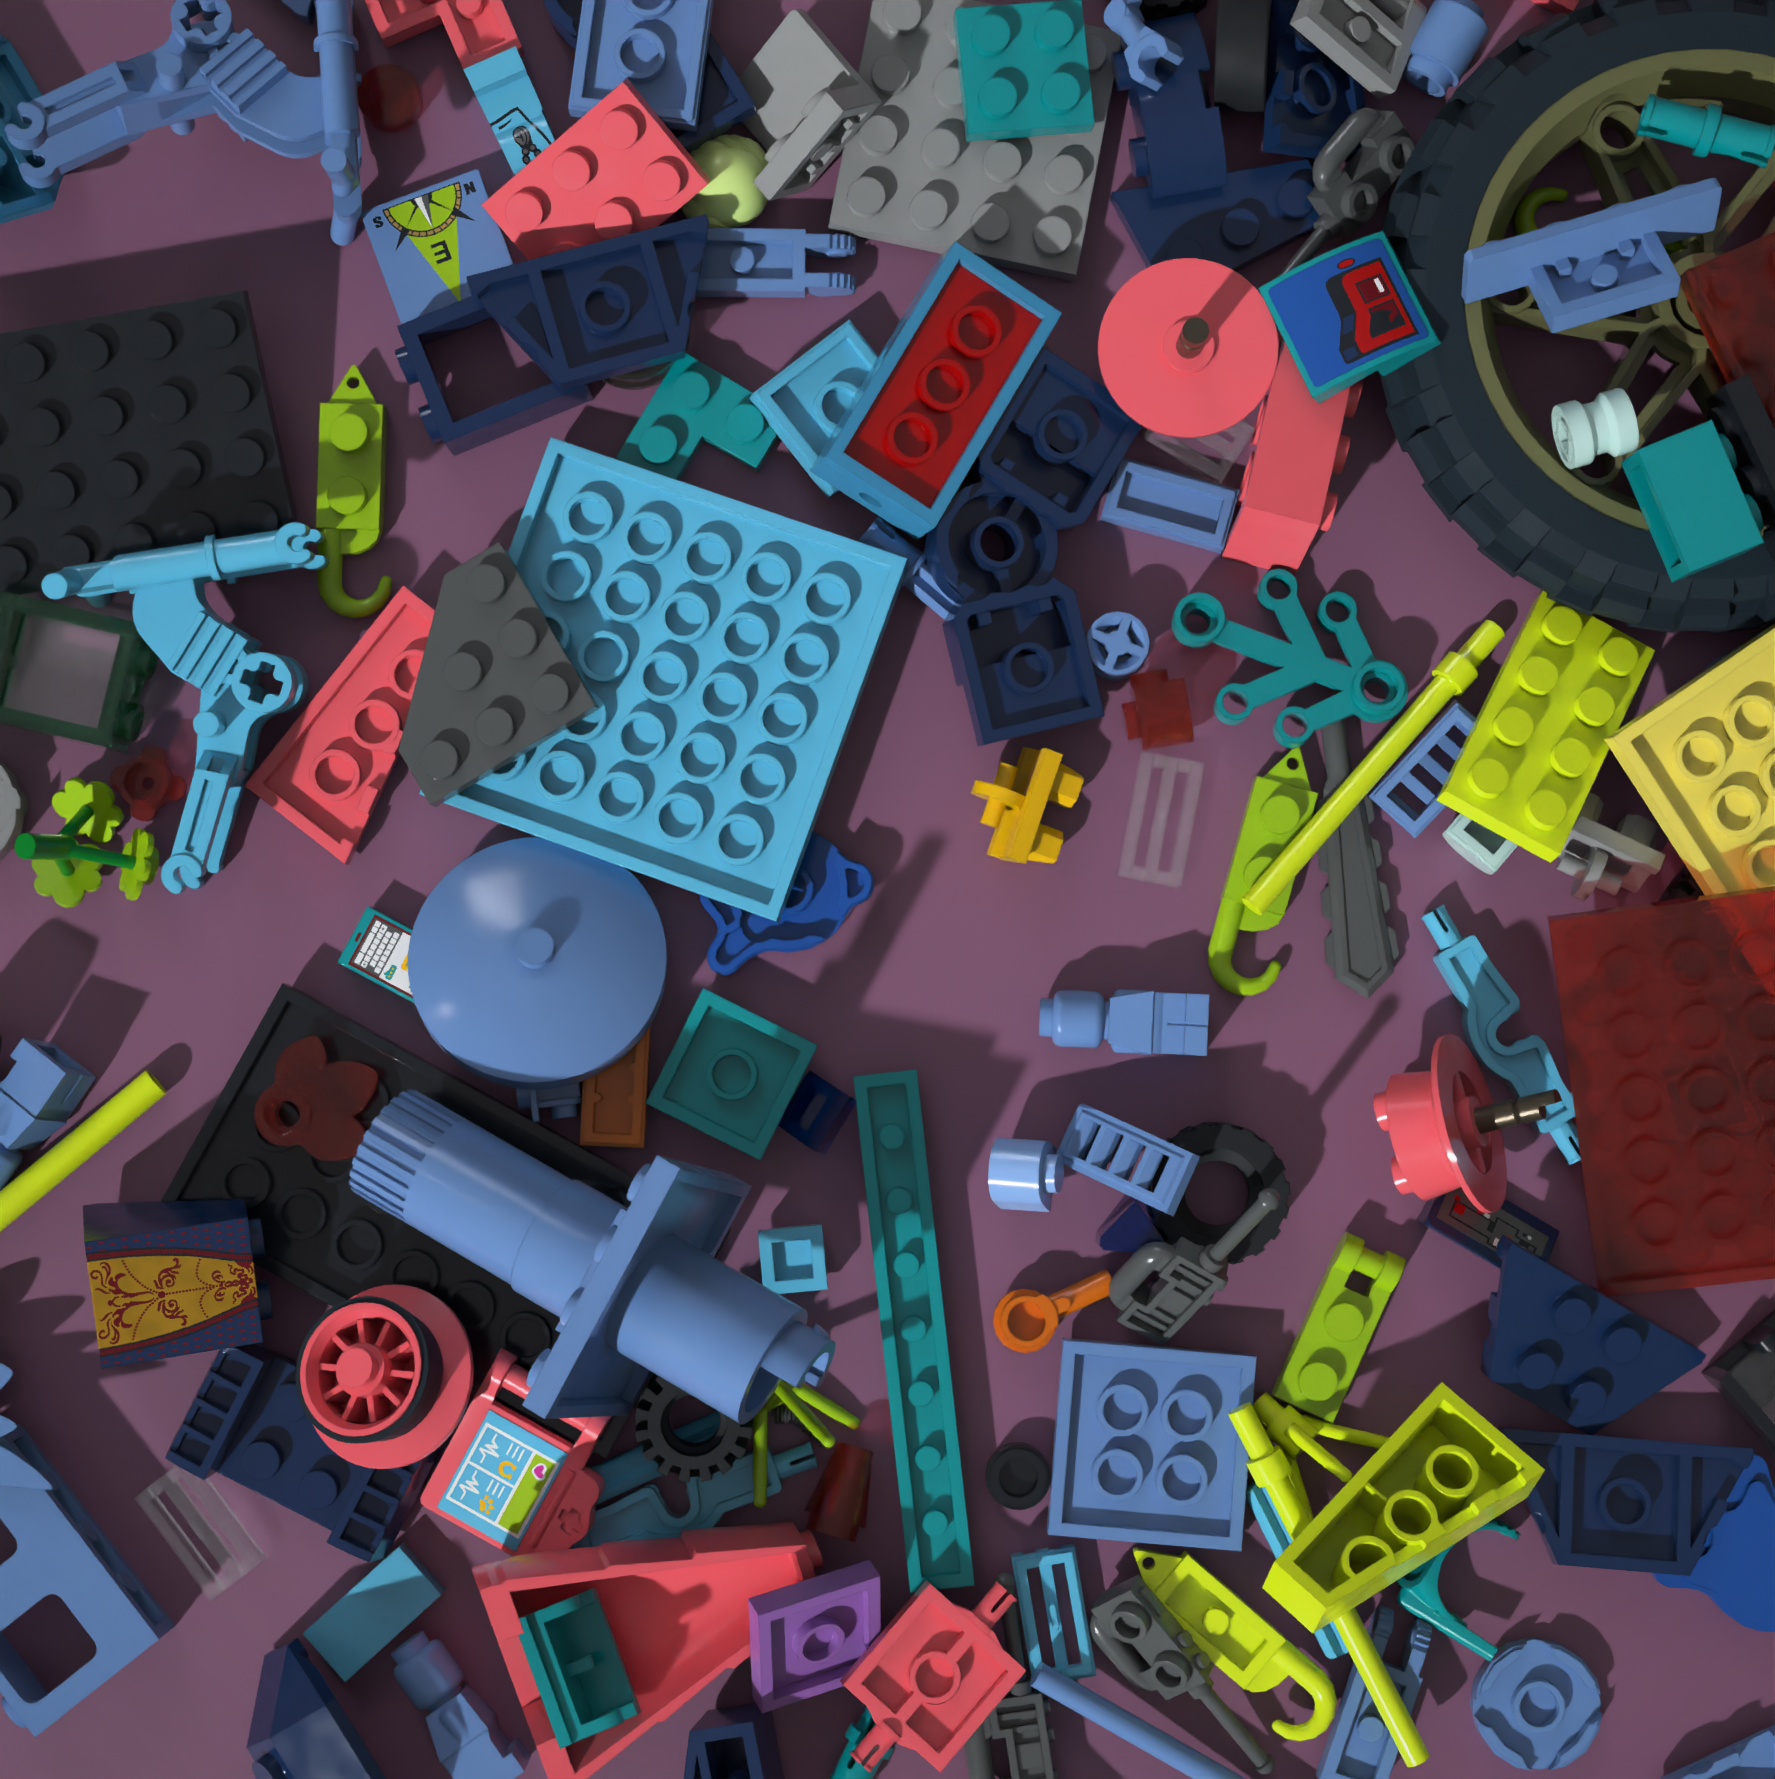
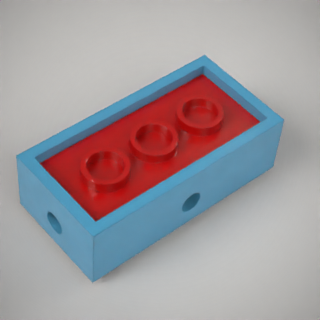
M955 241L933 265L811 467L810 472L913 539H919L938 524L1062 313Z

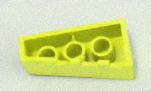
M1441 1382L1274 1561L1262 1588L1311 1633H1315L1526 1499L1545 1472V1469Z

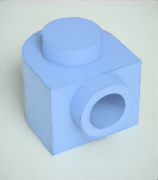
M997 1138L991 1149L988 1167V1186L992 1201L1000 1209L1050 1212L1052 1194L1060 1193L1063 1184L1064 1162L1062 1155L1056 1154L1057 1149L1050 1141Z

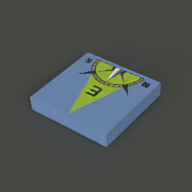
M478 169L361 212L363 223L401 324L472 296L468 288L467 276L514 264L501 228L481 206L489 196Z

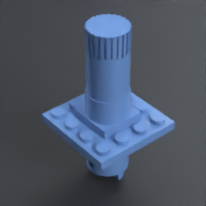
M412 1089L407 1090V1092L403 1091L399 1093L397 1098L394 1097L390 1100V1103L384 1106L378 1117H375L369 1130L365 1132L364 1138L356 1150L357 1154L353 1158V1167L349 1174L351 1176L349 1185L352 1186L351 1190L509 1283L515 1292L560 1317V1321L555 1328L556 1331L560 1332L552 1350L547 1348L538 1356L526 1380V1384L531 1389L522 1406L542 1418L558 1419L629 1415L652 1372L739 1424L749 1422L762 1409L781 1380L794 1387H801L804 1381L815 1387L821 1386L835 1352V1342L830 1339V1335L816 1323L813 1329L806 1325L808 1313L804 1308L714 1257L752 1187L744 1181L728 1173L657 1155L652 1165L649 1163L645 1164L632 1180L627 1193V1199L631 1201V1204L627 1208L584 1182L566 1177Z

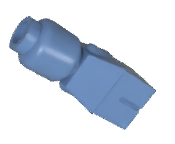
M1063 989L1057 991L1053 999L1040 998L1039 1036L1052 1037L1053 1043L1059 1047L1093 1049L1099 1047L1102 1040H1107V1043L1111 1044V1049L1115 1053L1207 1056L1210 995L1118 989L1114 992L1113 997L1109 998V1001H1104L1103 995L1097 991Z
M22 1038L10 1055L16 1063L6 1078L0 1082V1190L9 1183L21 1166L23 1155L20 1150H32L68 1123L66 1120L96 1079V1076L53 1042Z
M422 1630L406 1640L390 1654L397 1664L394 1669V1677L411 1703L418 1710L429 1709L426 1721L439 1762L443 1763L453 1779H515L525 1771L531 1754L519 1737L512 1742L508 1740L498 1725L496 1712L467 1682L462 1686L460 1685L463 1681L462 1669L441 1640H429Z

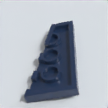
M1272 0L1262 152L1316 158L1343 122L1354 111L1365 108L1363 86L1290 25L1299 0ZM1360 143L1355 147V149L1351 152V154L1347 157V159L1344 162H1349V160L1361 147Z

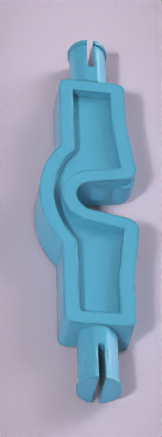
M1444 904L1431 910L1432 912L1424 914L1420 918L1424 921L1441 950L1433 956V961L1463 1010V1033L1475 1059L1493 1076L1504 1080L1516 1100L1520 1097L1557 1089L1562 1101L1546 1105V1118L1530 1122V1124L1537 1133L1550 1132L1565 1157L1567 1165L1580 1161V1157L1588 1156L1592 1151L1587 1147L1571 1118L1578 1115L1579 1108L1563 1083L1545 1041L1538 1035H1528L1523 1040H1517L1509 1046H1504L1497 1040L1496 1030L1498 1026L1520 1010L1518 996L1494 967L1477 937L1474 935L1461 936Z
M810 1441L773 1455L770 1447H767L766 1497L777 1494L782 1490V1479L819 1467L816 1455L793 1463L791 1462L813 1454L814 1449ZM753 1451L744 1454L741 1460L737 1458L733 1462L732 1469L725 1474H722L721 1471L714 1473L712 1480L701 1482L700 1477H690V1482H685L687 1485V1495L690 1500V1509L684 1514H675L670 1511L666 1499L661 1495L660 1487L653 1483L646 1484L609 1504L595 1508L594 1526L581 1540L574 1543L572 1549L600 1546L604 1542L679 1537L683 1529L712 1528L720 1520L724 1512L754 1502Z

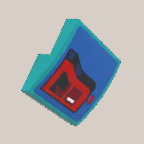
M1383 231L1326 252L1259 288L1312 398L1318 403L1324 402L1376 371L1382 376H1386L1441 344L1387 235Z

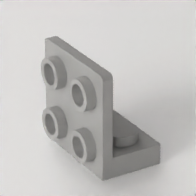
M803 9L789 12L738 77L756 105L757 112L743 121V123L767 150L765 159L768 164L753 183L769 201L809 190L844 148V145L850 141L882 102Z

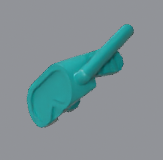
M1498 1518L1491 1520L1476 1530H1496L1517 1541L1521 1535L1519 1531ZM1455 1544L1397 1580L1402 1587L1396 1596V1601L1402 1608L1490 1662L1493 1659L1498 1648L1469 1629L1467 1622L1459 1618L1456 1613L1446 1610L1441 1602L1438 1592L1439 1572L1445 1556Z

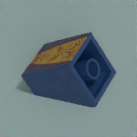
M243 1199L96 1203L83 1205L84 1244L101 1369L263 1342L261 1320L273 1319L268 1280H255L253 1258L265 1257L263 1231L260 1218L248 1220Z

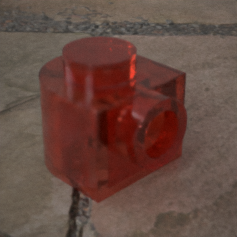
M1167 669L1129 676L1132 702L1121 704L1127 740L1139 739L1142 751L1193 742V726L1184 677L1169 680Z

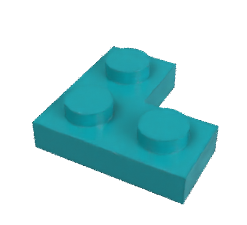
M686 353L685 358L675 360L618 452L616 459L680 481L705 441L758 473L779 437L763 418L760 410L749 400L753 394L751 391Z

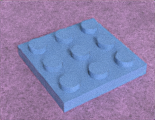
M1062 1337L1047 1519L1048 1535L1242 1552L1248 1475L1246 1462L1249 1460V1455L1228 1416V1412L1247 1402H1251L1253 1406L1257 1356L1251 1353Z

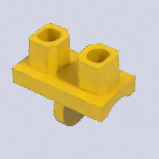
M1023 747L1016 767L1000 762L993 784L979 780L974 781L971 793L987 800L980 823L995 828L986 853L987 855L1003 861L1026 864L1027 860L1052 864L1057 861L1064 841L1063 832L1040 823L1046 803L1048 801L1061 807L1072 808L1078 800L1084 782L1082 775L1060 763L1063 754L1047 748L1036 750Z

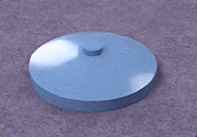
M525 837L492 845L463 860L448 872L431 891L421 907L414 923L408 950L410 989L420 1017L434 1041L451 1059L469 1072L500 1085L522 1089H551L578 1083L603 1072L627 1055L649 1029L657 1014L666 986L668 969L667 947L662 922L651 897L638 879L624 867L540 837Z

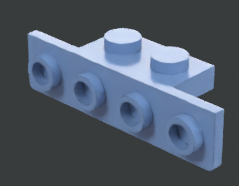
M1716 178L1706 179L1693 184H1682L1666 192L1629 203H1617L1605 210L1565 222H1553L1541 229L1504 240L1489 241L1480 247L1468 250L1464 254L1461 295L1465 304L1528 286L1552 334L1678 297L1681 278L1663 245L1714 231L1722 188Z

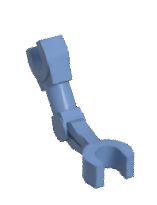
M1111 0L1104 12V22L1113 32L1119 34L1128 46L1124 51L1131 78L1158 91L1163 84L1155 75L1154 68L1156 62L1160 57H1163L1179 65L1184 59L1181 47L1159 32L1145 26L1142 22L1144 18L1139 9L1142 0Z

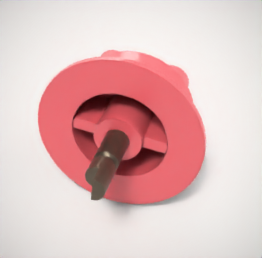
M1446 1034L1440 1036L1434 1044L1431 1071L1393 1074L1388 1080L1386 1091L1374 1095L1373 1105L1382 1130L1389 1131L1396 1155L1391 1159V1171L1396 1188L1402 1195L1414 1192L1420 1199L1428 1201L1462 1187L1471 1203L1481 1212L1488 1214L1496 1212L1502 1207L1506 1195L1507 1167L1501 1129L1520 1125L1521 1122L1529 1123L1545 1119V1106L1562 1101L1558 1090L1553 1089L1520 1097L1517 1101L1511 1099L1494 1104L1482 1070L1468 1046L1458 1036Z

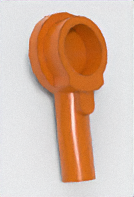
M1104 1269L1048 1296L1036 1290L1025 1288L1010 1291L999 1300L994 1309L992 1323L995 1334L1003 1345L1013 1351L1022 1353L1038 1351L1049 1343L1055 1333V1329L1058 1327L1060 1318L1109 1296V1283L1112 1277L1108 1270Z

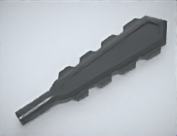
M1345 719L1321 728L1327 778L1321 790L1322 799L1314 807L1315 814L1352 773ZM1367 796L1361 800L1317 851L1318 869L1327 875L1328 886L1320 892L1322 916L1328 919L1331 924V932L1324 938L1325 964L1334 969V979L1366 999L1394 973L1393 961L1399 956L1395 930L1386 926L1384 914L1391 906L1387 885L1377 879L1376 869L1383 860L1379 841L1369 835L1368 826L1375 819L1372 799Z

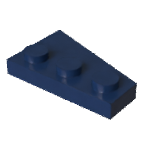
M1308 159L1227 172L1228 185L1158 199H1153L1148 186L1111 192L1110 201L1147 268L1172 259L1198 258L1222 264L1238 272L1315 230L1313 224L1320 216L1307 198L1308 194L1315 187L1312 178V166Z

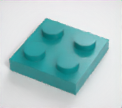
M1082 0L955 8L953 22L966 142L1092 131L1095 121Z
M703 988L646 1104L761 1160L818 1045Z

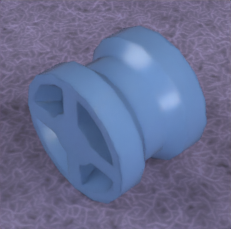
M1119 611L1106 613L1094 621L1086 635L1095 675L1102 679L1117 681L1128 678L1139 669L1148 655L1150 641L1147 629L1138 618L1130 613ZM1098 642H1100V643H1102V644L1105 645V649H1106V651L1108 652V656H1107V653H1106L1105 650H1104V646L1098 644Z

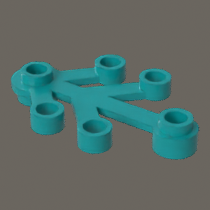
M1273 569L1268 571L1258 585L1257 598L1263 607L1275 612L1289 643L1225 619L1221 603L1212 595L1200 592L1192 593L1185 596L1178 603L1172 616L1171 626L1175 637L1183 645L1190 648H1204L1214 643L1279 668L1277 671L1244 685L1231 683L1219 691L1214 700L1213 709L1216 717L1224 724L1239 725L1249 717L1253 709L1314 683L1339 691V693L1306 709L1299 706H1290L1282 710L1274 721L1273 735L1276 741L1284 747L1298 748L1307 742L1314 731L1352 715L1370 723L1386 722L1394 718L1405 706L1408 698V684L1404 674L1394 664L1375 659L1356 619V602L1345 592L1335 591L1327 594L1317 607L1316 620L1324 631L1336 634L1349 666L1326 658L1296 595L1298 591L1297 581L1287 570ZM1271 581L1282 582L1287 587L1288 596L1284 599L1273 598L1267 592V583ZM1332 603L1343 606L1347 612V619L1342 622L1331 620L1326 613V606ZM1191 615L1201 616L1207 623V630L1200 634L1193 633L1186 627L1185 619ZM1368 683L1380 685L1385 692V699L1381 702L1370 701L1365 696L1364 686ZM1227 695L1239 696L1245 704V710L1239 714L1228 712L1223 706V698ZM1289 717L1300 720L1304 726V734L1299 737L1289 736L1283 729V720Z

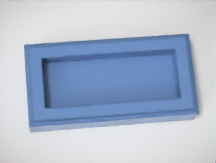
M1123 457L1111 477L1100 521L1221 554L1240 490Z

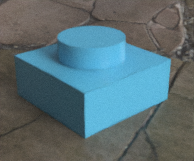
M822 1223L758 1230L763 1286L777 1294L828 1290Z

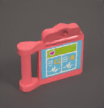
M501 1348L426 1485L420 1502L427 1509L513 1557L530 1553L572 1549L574 1543L581 1540L594 1526L595 1507L604 1492L605 1481L599 1473L585 1465L612 1416L559 1418L582 1431L576 1443L572 1444L497 1402L495 1399L502 1387L523 1399L526 1398L531 1389L526 1384L529 1371L516 1364L518 1356Z

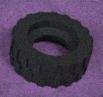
M1213 1121L1202 1122L1200 1125L1188 1126L1179 1130V1134L1173 1138H1168L1166 1141L1200 1156L1196 1168L1211 1161H1223L1236 1167L1246 1180L1248 1200L1244 1210L1236 1219L1226 1224L1212 1225L1200 1221L1192 1214L1186 1203L1184 1192L1174 1217L1145 1204L1147 1213L1154 1223L1153 1227L1171 1246L1181 1237L1204 1247L1209 1244H1216L1258 1199L1259 1192L1266 1188H1272L1280 1195V1204L1277 1209L1270 1210L1227 1255V1262L1233 1265L1244 1262L1243 1258L1250 1255L1257 1256L1265 1250L1264 1246L1271 1239H1276L1281 1231L1279 1226L1283 1218L1287 1219L1290 1208L1287 1206V1195H1291L1290 1182H1287L1285 1179L1284 1171H1286L1282 1160L1277 1158L1272 1151L1274 1148L1266 1140L1261 1139L1254 1132L1244 1127ZM1163 1156L1149 1186V1191L1154 1192L1169 1156Z

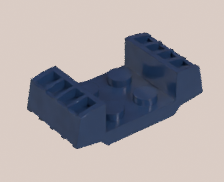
M257 1344L219 1349L168 1448L165 1459L203 1480L217 1472L332 1531L326 1543L367 1562L386 1558L443 1444L425 1458L404 1467L372 1469L353 1464L338 1456L325 1444L314 1425L306 1416L296 1389L297 1361L285 1355L269 1351Z

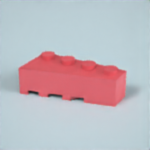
M1278 330L1277 367L1268 389L1269 394L1263 397L1255 422L1250 445L1256 446V450L1251 451L1243 479L1240 481V491L1235 505L1240 507L1230 534L1227 535L1221 558L1268 570L1284 569L1295 576L1317 531L1328 532L1331 526L1338 494L1328 492L1332 473L1341 474L1351 439L1349 436L1340 434L1344 416L1353 418L1360 399L1363 381L1360 380L1324 402L1318 403L1312 398Z

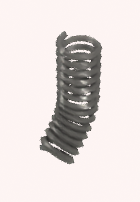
M782 1405L781 1409L778 1406L771 1410V1416H774L775 1424L778 1425L780 1421V1424L790 1423V1425H796L798 1429H802V1432H805V1435H809L812 1441H816L819 1447L824 1446L787 1406L784 1407Z

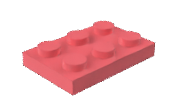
M626 78L492 194L481 206L528 260L658 227L706 187L711 179L628 78Z

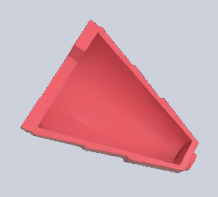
M793 1522L683 1529L679 1537L610 1541L595 1547L523 1554L505 1560L484 1562L471 1567L548 1779H588L657 1722H664L726 1668L735 1669L750 1656L748 1598L816 1577L814 1570L824 1566L811 1531L808 1529L799 1533ZM596 1587L642 1712L624 1720L621 1724L560 1749L519 1635L524 1633L519 1618Z

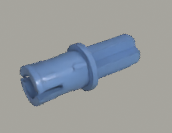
M878 516L858 542L907 558L909 566L901 588L905 586L945 620L955 602L948 598L935 583L927 565L925 550L921 552L911 542L909 543L896 532L883 518Z

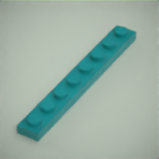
M917 1069L853 1076L910 1593L916 1592L926 1580L937 1590L973 1586L975 1584Z

